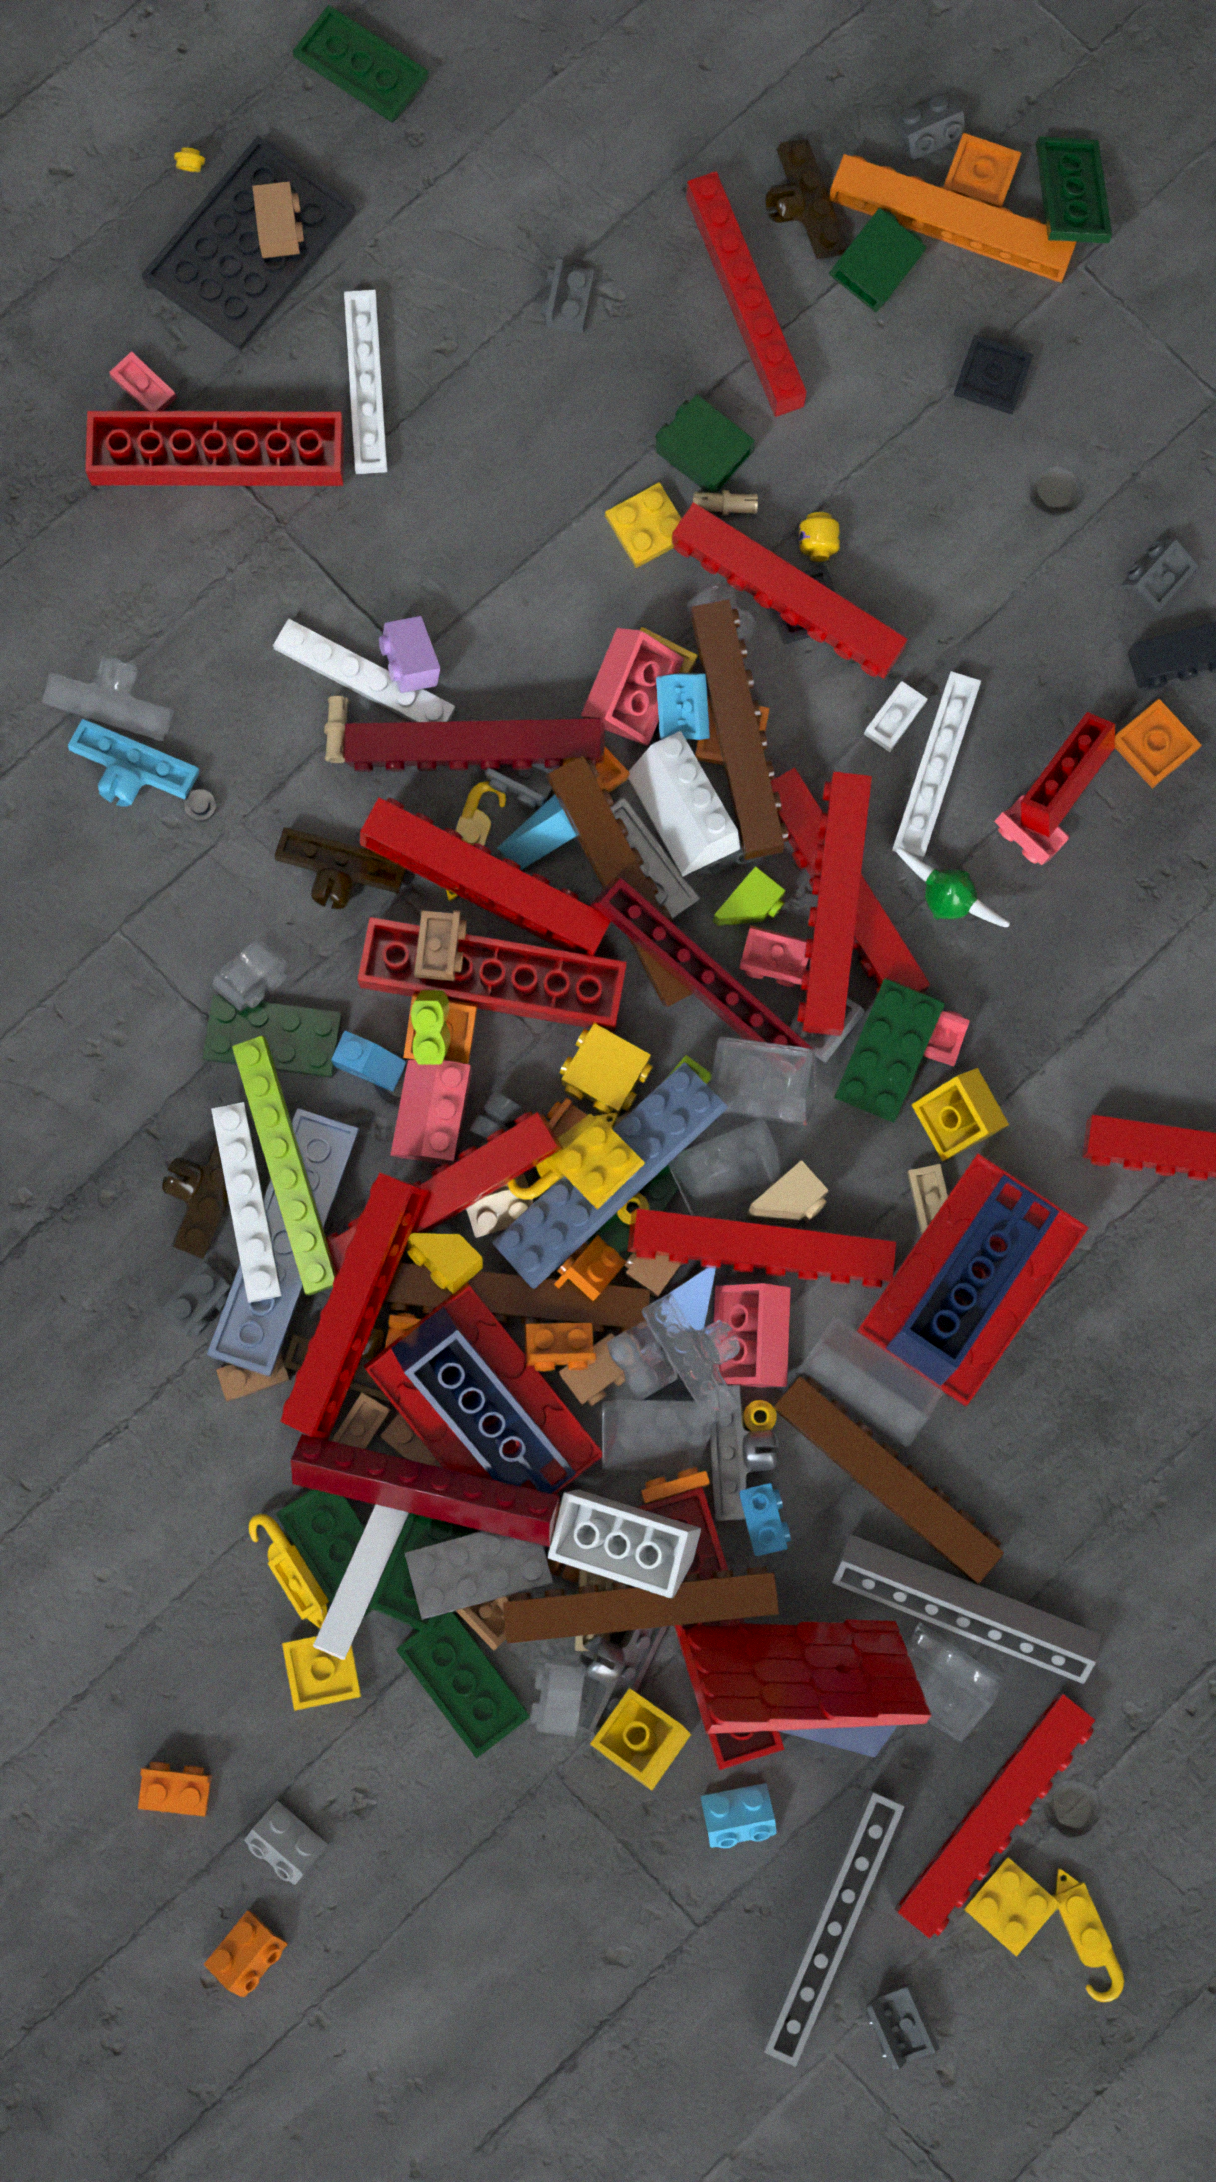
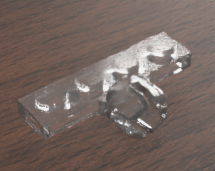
M104 657L100 660L96 678L91 684L50 672L42 704L160 741H166L174 712L172 709L137 699L132 691L138 672L137 667L127 661L126 663L121 662L120 659L113 657Z
M671 1293L644 1307L641 1311L642 1315L709 1425L737 1411L741 1406L718 1368L721 1364L736 1357L740 1351V1343L736 1335L720 1342L728 1336L727 1332L733 1330L731 1326L723 1320H718L702 1330H695Z

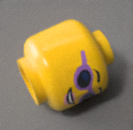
M825 512L811 513L807 515V519L800 523L799 548L801 553L809 556L811 561L824 562L829 560V556L838 552L840 549V526L838 521L832 518L831 514Z

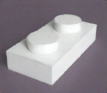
M901 681L869 724L864 735L890 752L928 699Z

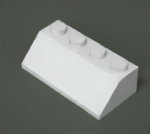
M679 731L652 744L628 771L630 773L628 780L682 877L740 850L738 830L682 732Z
M582 1490L564 1492L548 1558L672 1599L693 1563L701 1528Z

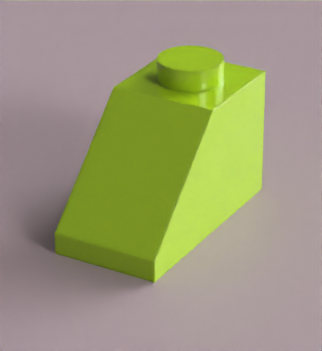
M755 866L714 914L713 922L717 926L763 922L769 915L774 918L785 905V902L782 901L785 890Z

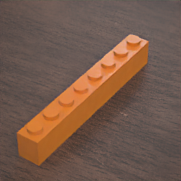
M843 155L831 186L829 196L831 202L871 216L875 214L878 208H881L883 211L892 213L902 227L1062 283L1076 242L1048 240L1046 225L1036 218H1024L1014 214L1007 208L990 206L979 198L959 195L948 187H937L928 184L920 177H908L897 173L889 166L880 167L856 155Z

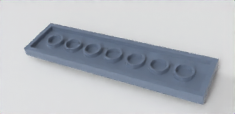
M684 1062L613 1128L615 1133L645 1164L598 1210L564 1176L492 1242L493 1245L522 1278L535 1289L728 1108L727 1105Z
M297 1108L292 1126L324 1230L360 1130L359 1128ZM272 1180L269 1183L263 1201L282 1296L249 1303L240 1262L207 1352L209 1357L271 1377L303 1290Z

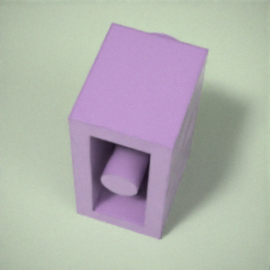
M422 616L386 622L384 624L383 636L379 637V646L382 655H387L389 675L392 682H397L400 693L437 686L440 665Z

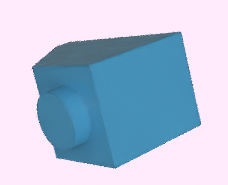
M344 1031L331 1059L334 1067L394 1092L407 1064L406 1061L381 1046L348 1031Z

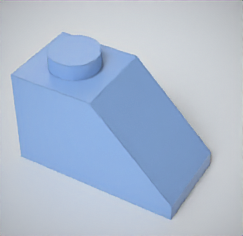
M716 1268L705 1269L670 1292L669 1300L662 1299L658 1319L664 1320L663 1328L694 1335L703 1334Z

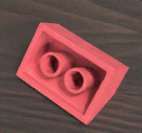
M617 628L581 716L585 719H601L605 725V730L649 746L659 722L656 677L679 673L684 658L641 630Z
M408 1060L391 1156L441 1165L448 1163L449 1166L456 1163L472 1075L471 1065L444 1060L442 1064L418 1065L416 1060Z
M766 1283L715 1286L711 1385L787 1387L791 1287Z

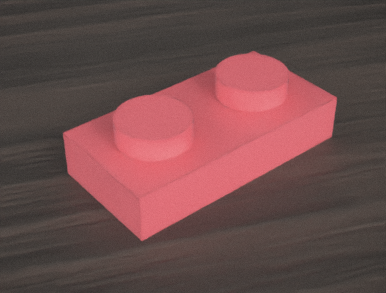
M132 351L109 372L111 378L146 411H164L177 398L176 393Z

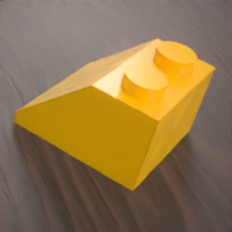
M978 1068L957 1075L911 1104L942 1162L980 1143L1009 1125Z
M629 1688L590 1745L652 1791L691 1734L682 1724Z

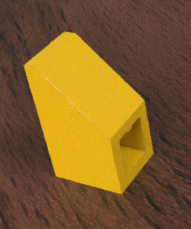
M412 1233L409 1236L408 1255L418 1266L424 1264L432 1272L430 1274L432 1280L441 1289L447 1287L454 1294L482 1269V1256L460 1234Z

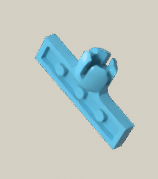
M84 719L81 720L68 744L69 751L106 767L98 783L99 794L110 803L113 802L116 796L120 799L116 805L120 807L131 805L140 788L145 784L186 799L199 775V768Z

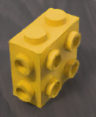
M594 1023L590 1031L584 1028L575 1044L579 1047L575 1057L571 1058L568 1056L559 1073L563 1075L562 1085L566 1087L564 1091L573 1098L582 1100L585 1097L594 1102L593 1108L600 1113H617V1116H619L622 1109L628 1111L637 1096L633 1090L638 1081L644 1083L653 1068L649 1064L651 1055Z

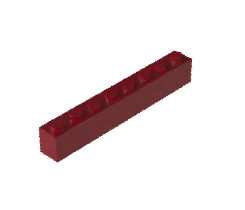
M601 719L345 724V763L350 767H354L356 772H373V767H386V771L402 772L405 771V766H417L419 771H435L436 766H449V770L464 771L468 770V765H481L483 770H487V768L498 770L500 765H512L513 769L526 770L531 769L532 764H544V767L547 769H557L584 756L586 761L591 759L596 767V763H604L605 725Z
M621 877L612 879L592 902L595 908L784 1075L795 1076L815 1052L809 1044Z
M301 1434L290 1459L292 1484L548 1547H550L559 1514V1496L321 1438L310 1437Z

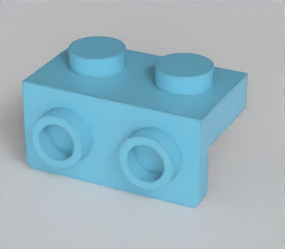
M675 673L657 676L660 739L667 738L679 731L682 732L685 739L702 740L710 738L706 674Z
M767 1783L700 1796L711 1848H730L739 1842L748 1840L759 1842L776 1835L775 1817Z

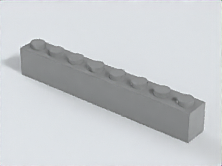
M851 1534L839 1556L832 1583L1082 1684L1085 1683L1096 1663L1101 1634Z
M869 1790L762 2044L764 2053L794 2067L797 2066L902 1815L903 1805Z

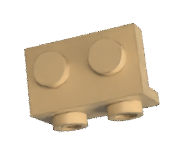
M524 1173L515 1178L519 1187H529ZM507 1184L468 1207L467 1212L475 1238L507 1229L533 1204V1200L517 1198L510 1192Z

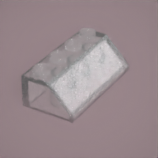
M835 1316L797 1370L805 1377L813 1379L825 1391L906 1447L911 1445L944 1393Z

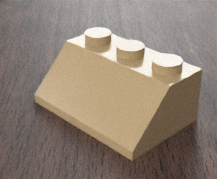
M801 1160L751 1204L746 1217L750 1222L797 1225L803 1219L808 1223L822 1211L821 1209L827 1202L824 1197L828 1189Z

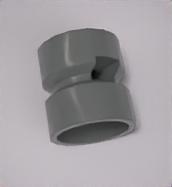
M492 1092L483 1106L486 1113L477 1116L469 1132L487 1144L488 1136L500 1129H504L506 1132L516 1126L514 1121L527 1113V1111L509 1098L497 1092Z

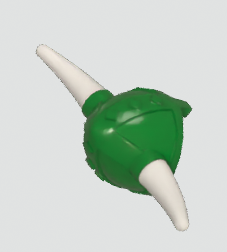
M898 847L896 849V852L905 863L927 884L925 899L933 913V918L936 920L940 918L958 919L971 913L999 926L1009 927V921L995 913L977 898L975 885L967 871L948 869L939 872L903 848Z

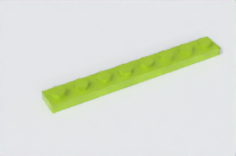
M259 1036L234 1045L232 1048L305 1295H312L332 1288L337 1274L266 1037Z

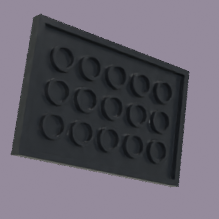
M257 136L141 275L144 281L241 351L355 214L356 208L352 203ZM290 181L292 193H298L301 212L295 213L296 222H302L304 241L298 242L300 254L263 258L259 245L252 186Z

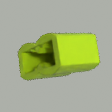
M421 990L413 1003L411 1021L416 1031L413 1040V1055L418 1065L442 1064L449 1050L451 1037L445 1022L449 1013V1002L444 990Z

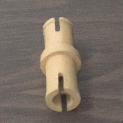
M722 490V493L694 491L693 502L708 512H721L722 516H728L729 513L757 514L758 501L756 500L758 495L755 493L733 494L729 490Z
M331 696L328 698V723L324 725V733L327 734L325 760L327 762L330 761V763L345 762V724H347L349 699L343 696Z

